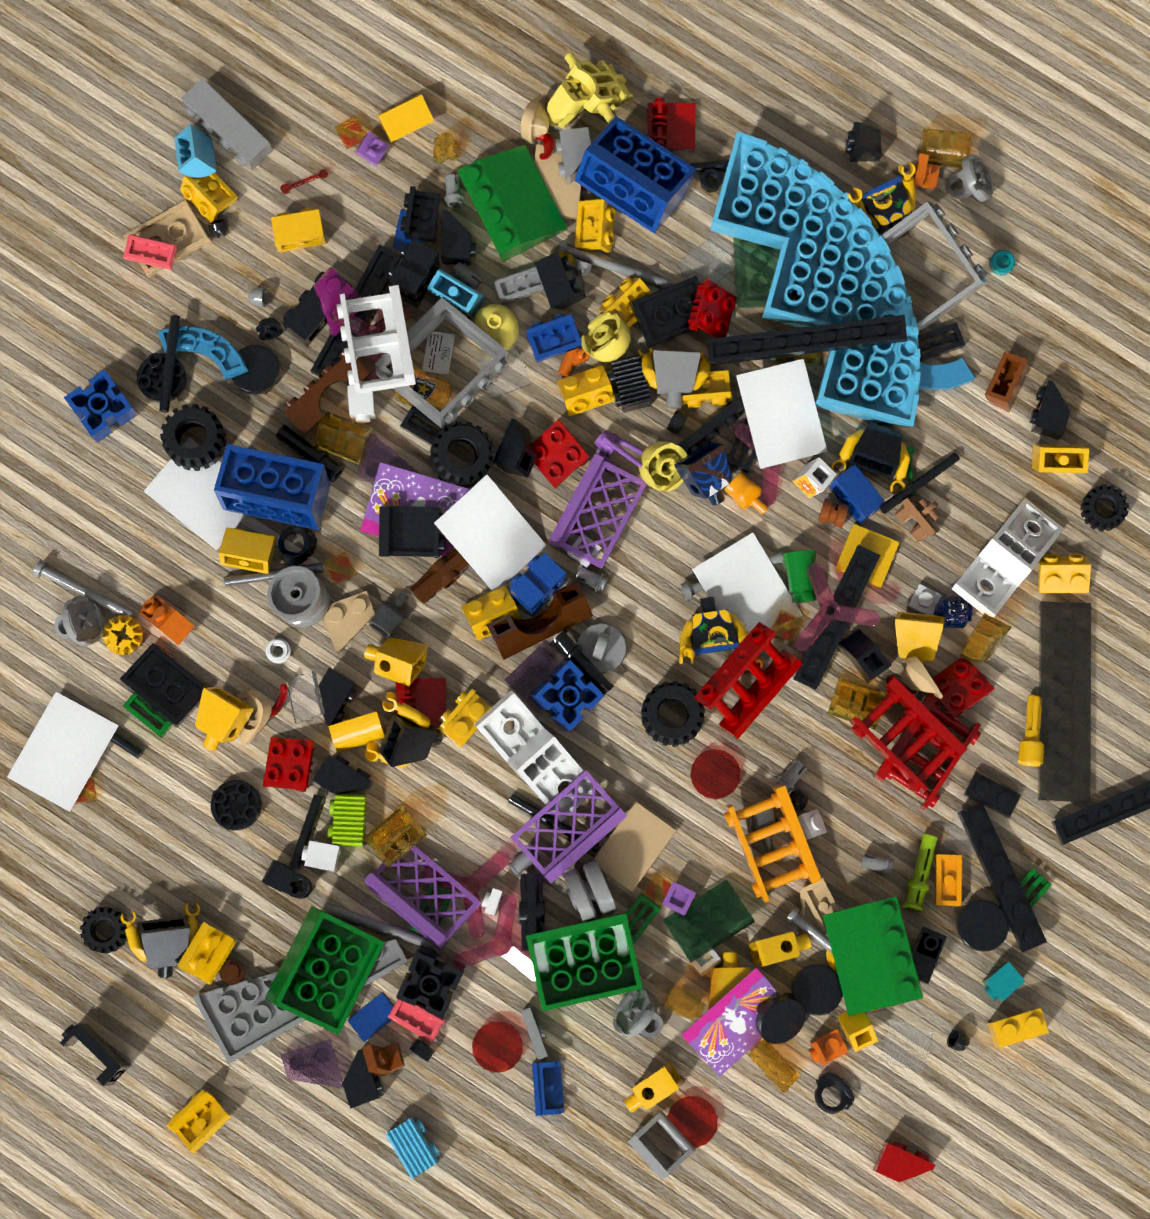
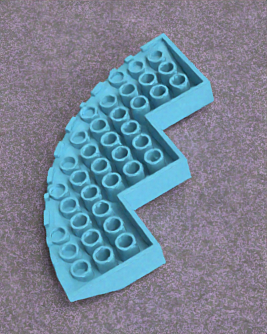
M737 131L710 231L780 250L762 316L763 319L802 328L905 315L908 342L829 351L815 405L818 408L863 420L913 427L919 400L921 356L918 342L919 331L912 309V300L905 287V280L899 266L896 265L890 253L891 251L886 241L878 234L865 212L849 201L848 194L834 185L835 183L823 172H818L803 159L800 160L789 154V151L774 147L765 140ZM795 295L796 301L790 300V296Z

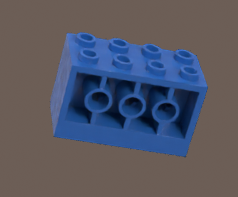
M615 116L585 150L574 181L655 234L684 200L697 169Z
M227 444L214 492L223 510L319 530L331 484L324 464Z

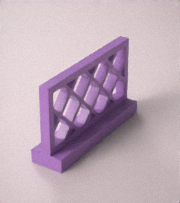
M595 453L550 537L549 545L557 549L560 547L603 569L647 484L644 480L604 460V457ZM605 469L615 473L617 482L604 485L602 475ZM633 482L640 486L636 494L626 496L622 484ZM619 486L623 497L609 501L606 489ZM603 491L606 503L593 506L590 499L592 493ZM633 499L632 503L629 506L628 500ZM588 502L589 508L584 509ZM625 502L626 514L615 517L611 505ZM608 507L612 519L598 522L594 510ZM591 512L595 524L581 527L579 517L581 514ZM622 520L621 523H620V525H619V527H618L617 521ZM577 523L578 529L573 530ZM613 523L616 533L614 536L604 539L600 526ZM597 528L600 540L587 544L583 532ZM580 533L584 545L574 548L566 544L570 535ZM606 542H610L608 548L606 547ZM602 544L605 553L601 561L591 556L590 547Z
M585 770L510 838L550 883H553L627 815L590 773ZM585 777L592 784V796L577 795L578 784ZM574 788V795L567 794ZM595 789H596L602 796H595ZM563 797H574L573 813L558 812L559 800ZM577 798H591V814L576 813ZM595 799H605L612 808L605 814H594ZM555 805V811H548ZM544 814H555L554 829H539L540 817ZM558 815H573L572 830H557ZM576 816H590V827L586 831H575ZM594 817H600V818L593 824ZM536 822V828H529ZM525 831H536L535 846H524L518 837ZM539 831L554 832L553 847H538ZM557 833H571V844L567 848H556ZM575 834H581V835L574 841ZM528 849H535L534 856L529 852ZM538 850H552V861L543 868L537 861ZM556 851H562V852L555 858Z
M411 842L409 849L414 852L415 862L400 863L401 853L393 852L364 881L367 888L442 951L448 944L447 941L481 905V901ZM418 866H430L433 869V878L419 879ZM415 867L416 879L401 880L400 868ZM397 868L398 880L386 881L381 875L386 869ZM437 882H449L452 885V894L437 895ZM434 883V895L420 896L419 884ZM416 884V896L405 897L402 895L401 885ZM392 885H398V890L395 889ZM455 888H456L460 893L455 894ZM456 898H467L473 903L467 910L456 911ZM453 899V911L438 912V900ZM435 900V913H423L420 910V901ZM412 901H417V907L412 903ZM453 916L454 925L445 932L439 926V917Z

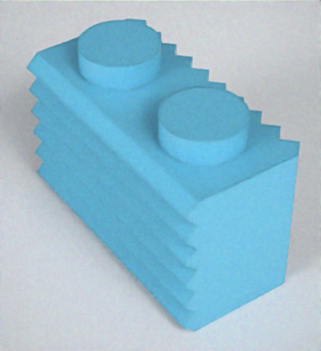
M441 269L437 270L428 285V291L439 298H444L452 306L470 317L476 314L485 299V296Z
M414 1117L385 1134L411 1179L439 1162L437 1157L441 1155L433 1141L429 1143L424 1136L427 1130L420 1119L415 1121Z

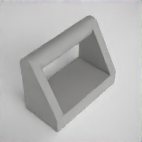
M662 1110L628 1140V1143L662 1181L696 1150ZM657 1121L684 1151L672 1164L644 1134Z

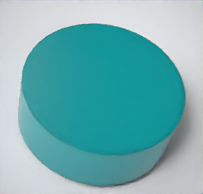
M1007 250L996 251L990 259L991 270L1000 276L1009 274L1015 266V258Z

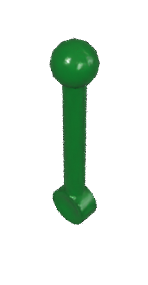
M912 446L906 447L910 456L908 466L909 484L914 481L912 456L915 450Z

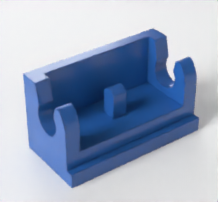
M853 465L835 478L829 486L841 503L849 505L848 512L859 525L879 510V506L885 502L856 465Z
M560 1061L532 1063L536 1116L564 1113Z

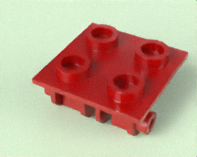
M662 97L655 98L653 103L648 102L647 136L668 150H695L696 103H666Z
M706 279L705 282L702 281L697 286L696 296L693 301L698 306H692L691 308L694 312H691L688 320L689 329L698 331L700 328L714 338L726 337L737 297L709 279Z
M559 419L533 442L538 455L534 464L555 489L579 466L582 467L589 461V454Z
M964 655L932 678L943 695L938 700L947 709L946 713L954 718H958L960 714L970 709L971 706L977 704L978 701L995 690L991 683Z
M416 678L410 686L396 682L397 702L401 705L405 703L417 709L429 718L434 728H439L442 724L439 719L446 712V678Z
M271 737L263 786L306 792V789L309 788V773H312L310 765H313L311 760L313 751H315V747H313L314 741Z

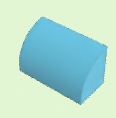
M192 124L188 125L174 137L179 172L190 177H206L217 171L212 137Z

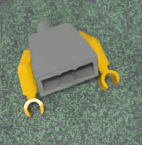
M649 348L648 354H642L641 349L638 350L642 363V372L649 385L656 388L657 394L667 395V408H681L682 395H692V391L700 389L709 376L711 365L709 358L703 356V351L696 353L660 351Z

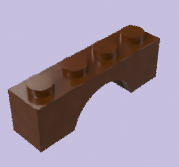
M344 351L339 355L341 360L335 366L330 363L321 372L323 377L319 381L315 382L312 380L303 388L305 393L299 399L294 397L285 405L287 410L284 414L304 435H307L323 420L320 411V401L325 390L335 383L349 382L347 371L352 370L351 363H346ZM367 356L357 358L356 364L359 380L364 382L376 371L375 365Z
M577 581L555 591L550 606L542 614L531 619H517L508 614L487 624V627L503 660L560 633L564 629H568L592 617L593 614Z

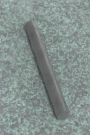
M323 563L301 565L314 574L324 572ZM284 568L270 570L269 574L253 572L225 576L224 584L225 586L272 580Z

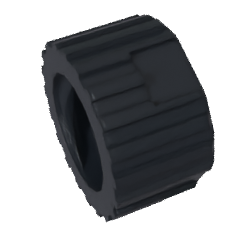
M712 168L703 171L700 178L701 188L706 192L713 193L721 187L722 176L719 171ZM708 176H712L716 179V183L708 185L705 179Z
M676 410L667 429L679 434L688 415Z
M416 1039L409 1048L427 1062L435 1052L419 1039Z

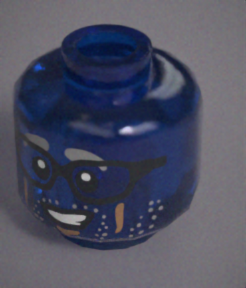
M944 596L940 600V604L935 605L934 614L945 618L943 626L945 629L964 628L968 622L972 621V605L961 596Z

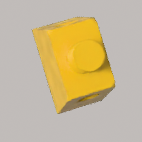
M897 612L895 627L898 656L906 659L914 655L921 661L923 666L924 661H934L945 616Z
M388 638L381 647L368 644L364 657L365 659L375 661V674L410 686L425 667L428 645Z
M218 686L204 688L195 722L196 728L207 734L203 746L209 750L216 751L220 742L235 741L251 716L254 707Z
M789 932L750 943L748 947L755 969L800 957V951L811 948V942L807 933L795 936L794 932ZM782 943L786 946L785 952L781 949Z
M738 952L722 953L723 968L712 969L707 1010H710L750 974L749 967H738Z
M669 1061L637 1083L632 1088L634 1093L625 1098L624 1102L632 1113L641 1106L648 1110L680 1089L684 1081ZM646 1088H651L654 1091V1094L649 1095L646 1091Z

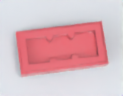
M129 234L123 258L172 270L178 247L174 244Z
M399 999L388 1018L433 1043L445 1022L444 1019L425 1011V1008L418 1004L413 1006Z

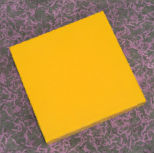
M853 524L835 570L844 574L857 545H860L881 555L867 583L881 589L900 542Z

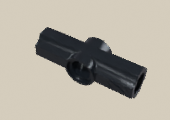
M539 873L521 874L519 924H521L522 951H529L526 935L542 932L543 924L545 923L542 874Z

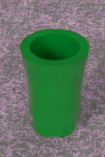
M816 550L782 554L789 583V592L792 594V603L816 601Z

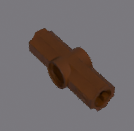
M455 548L450 554L442 556L429 568V572L414 583L410 590L424 605L443 588L446 589L456 582L461 573L470 565Z

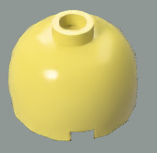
M489 304L480 308L474 315L472 322L507 351L513 347V344L519 337V322L514 312L508 307L501 304Z
M606 312L590 322L587 326L590 330L587 336L583 334L581 346L589 356L600 362H611L626 353L631 341V333L625 321L618 314L614 313V315H611L609 312Z
M659 441L649 445L642 452L639 462L642 463V467H638L641 478L648 486L658 491L669 492L678 488L684 481L674 465L687 457V453L682 447L667 441Z

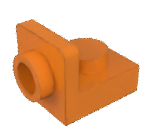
M919 153L915 164L916 171L913 176L915 186L934 190L937 187L940 166L929 164V155Z
M834 1029L809 1042L812 1047L808 1049L814 1063L819 1062L821 1066L849 1052L838 1029Z

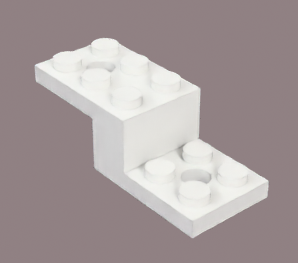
M1024 498L952 587V590L988 619L992 620L1016 588L1037 565L1064 528ZM1027 526L1033 528L1036 533L1031 532ZM980 584L985 585L989 591L984 590Z
M509 691L474 723L475 727L515 773L530 786L545 805L560 793L558 786L561 782L568 781L570 784L584 772L559 741L540 724L513 691ZM509 720H513V729L505 732L503 730L504 724ZM586 777L578 784L577 795L590 796L592 794V784ZM574 788L567 794L574 795ZM563 797L559 800L558 812H573L574 797ZM577 798L576 808L587 798ZM555 805L550 808V811H555ZM558 815V820L562 822L569 815Z

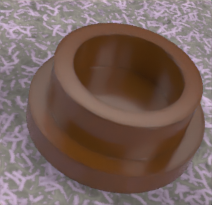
M227 960L219 970L220 978L228 985L238 984L245 976V967L238 960Z

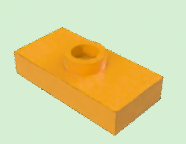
M935 855V906H962V855Z

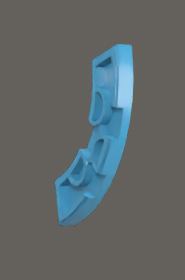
M179 326L176 352H194L208 357L218 365L226 380L249 371L245 361L235 347L219 334L205 328ZM169 328L158 331L165 353Z
M962 358L941 365L920 362L919 389L949 390L966 385L975 379Z

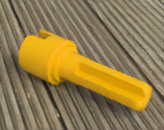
M1029 695L1027 697L1025 739L1019 743L1018 764L1037 767L1041 766L1044 761V744L1040 741L1042 697L1038 695Z

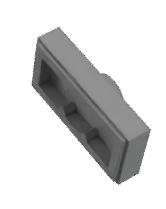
M536 266L494 280L501 305L544 291Z
M531 1007L522 1010L521 1014L537 1058L547 1057L548 1055L542 1041L543 1038H546L542 1023L536 1024Z

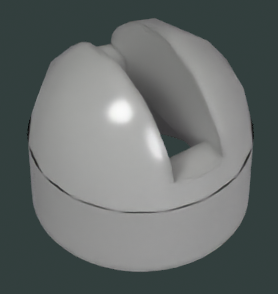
M574 258L577 272L578 270L582 271L581 278L586 277L590 273L593 264Z
M257 287L249 292L248 299L253 306L266 307L268 294L265 287Z

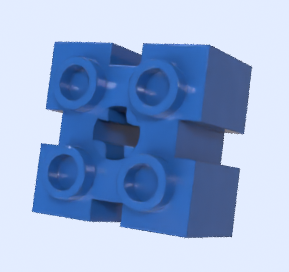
M105 369L88 380L91 386L83 391L79 386L64 397L96 443L113 433L110 427L118 422L123 426L137 416ZM102 403L104 407L99 410L97 406Z
M546 553L541 557L536 555L528 563V571L523 575L518 573L510 582V595L530 616H533L554 595V592L567 582L566 572Z
M563 660L550 673L554 679L551 682L542 681L529 696L543 710L551 709L553 713L549 717L563 731L570 732L584 718L580 712L583 709L591 710L605 695L591 681L582 682L580 680L584 674L571 660ZM564 691H570L568 695L570 697L569 700L563 699Z

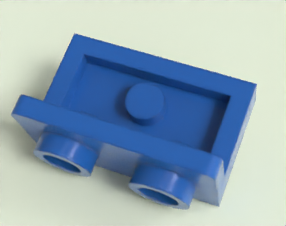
M559 314L553 317V320L550 322H536L529 326L530 329L526 330L527 339L536 363L582 347L573 314Z

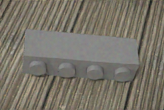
M203 78L182 97L185 105L184 111L192 119L198 118L202 122L200 126L209 135L213 133L218 138V144L225 151L230 149L235 154L234 159L242 167L247 165L253 170L273 151L270 142Z

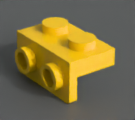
M603 365L556 381L568 416L614 402L612 386Z
M729 370L709 372V376L700 389L692 391V395H682V405L688 404V408L702 407V403L711 402L713 406L726 405L727 401H731L732 398Z
M1072 553L1069 556L1045 554L1037 563L1039 566V593H1089L1091 564L1086 556L1078 553Z
M506 585L461 606L478 641L491 636L487 624L508 614L514 618L522 619Z
M203 1089L195 1094L181 1111L173 1115L167 1127L176 1133L189 1151L195 1153L231 1118V1115L214 1095Z

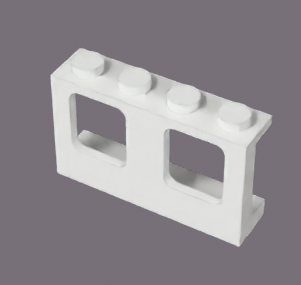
M399 285L389 286L390 293L351 300H346L345 294H340L341 304H336L339 319L344 318L345 326H340L342 341L348 342V348H344L346 363H351L352 370L347 371L350 386L355 385L356 394L415 385ZM381 309L383 311L386 327L383 333L360 337L352 336L349 315L351 313ZM381 353L390 354L393 375L391 377L364 382L359 380L356 364L358 357Z

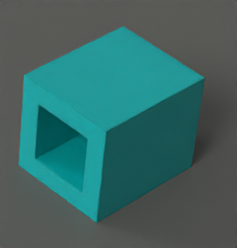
M1009 961L1001 964L982 981L985 985L983 990L993 1001L997 999L999 1002L1004 1001L1025 982L1024 978Z

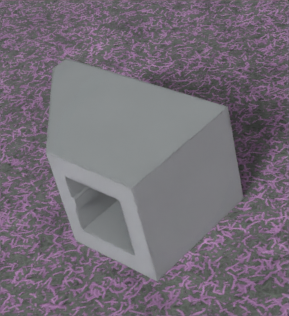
M588 127L559 131L560 139L555 140L557 154H562L563 162L558 163L560 177H565L566 185H570L575 180L585 150L591 144Z

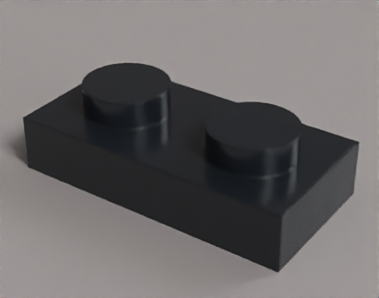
M974 772L963 794L978 803L982 802L984 806L1007 818H1010L1021 796L977 772Z

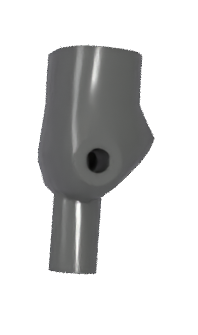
M401 592L393 603L386 600L383 601L369 621V626L381 636L390 638L406 617L401 608L407 601L408 596Z
M775 807L750 817L751 832L778 822ZM778 833L762 839L764 853L774 851L772 836Z

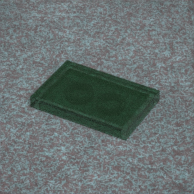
M733 237L737 308L765 307L780 250Z
M727 879L692 901L685 916L675 912L663 920L690 963L755 922Z

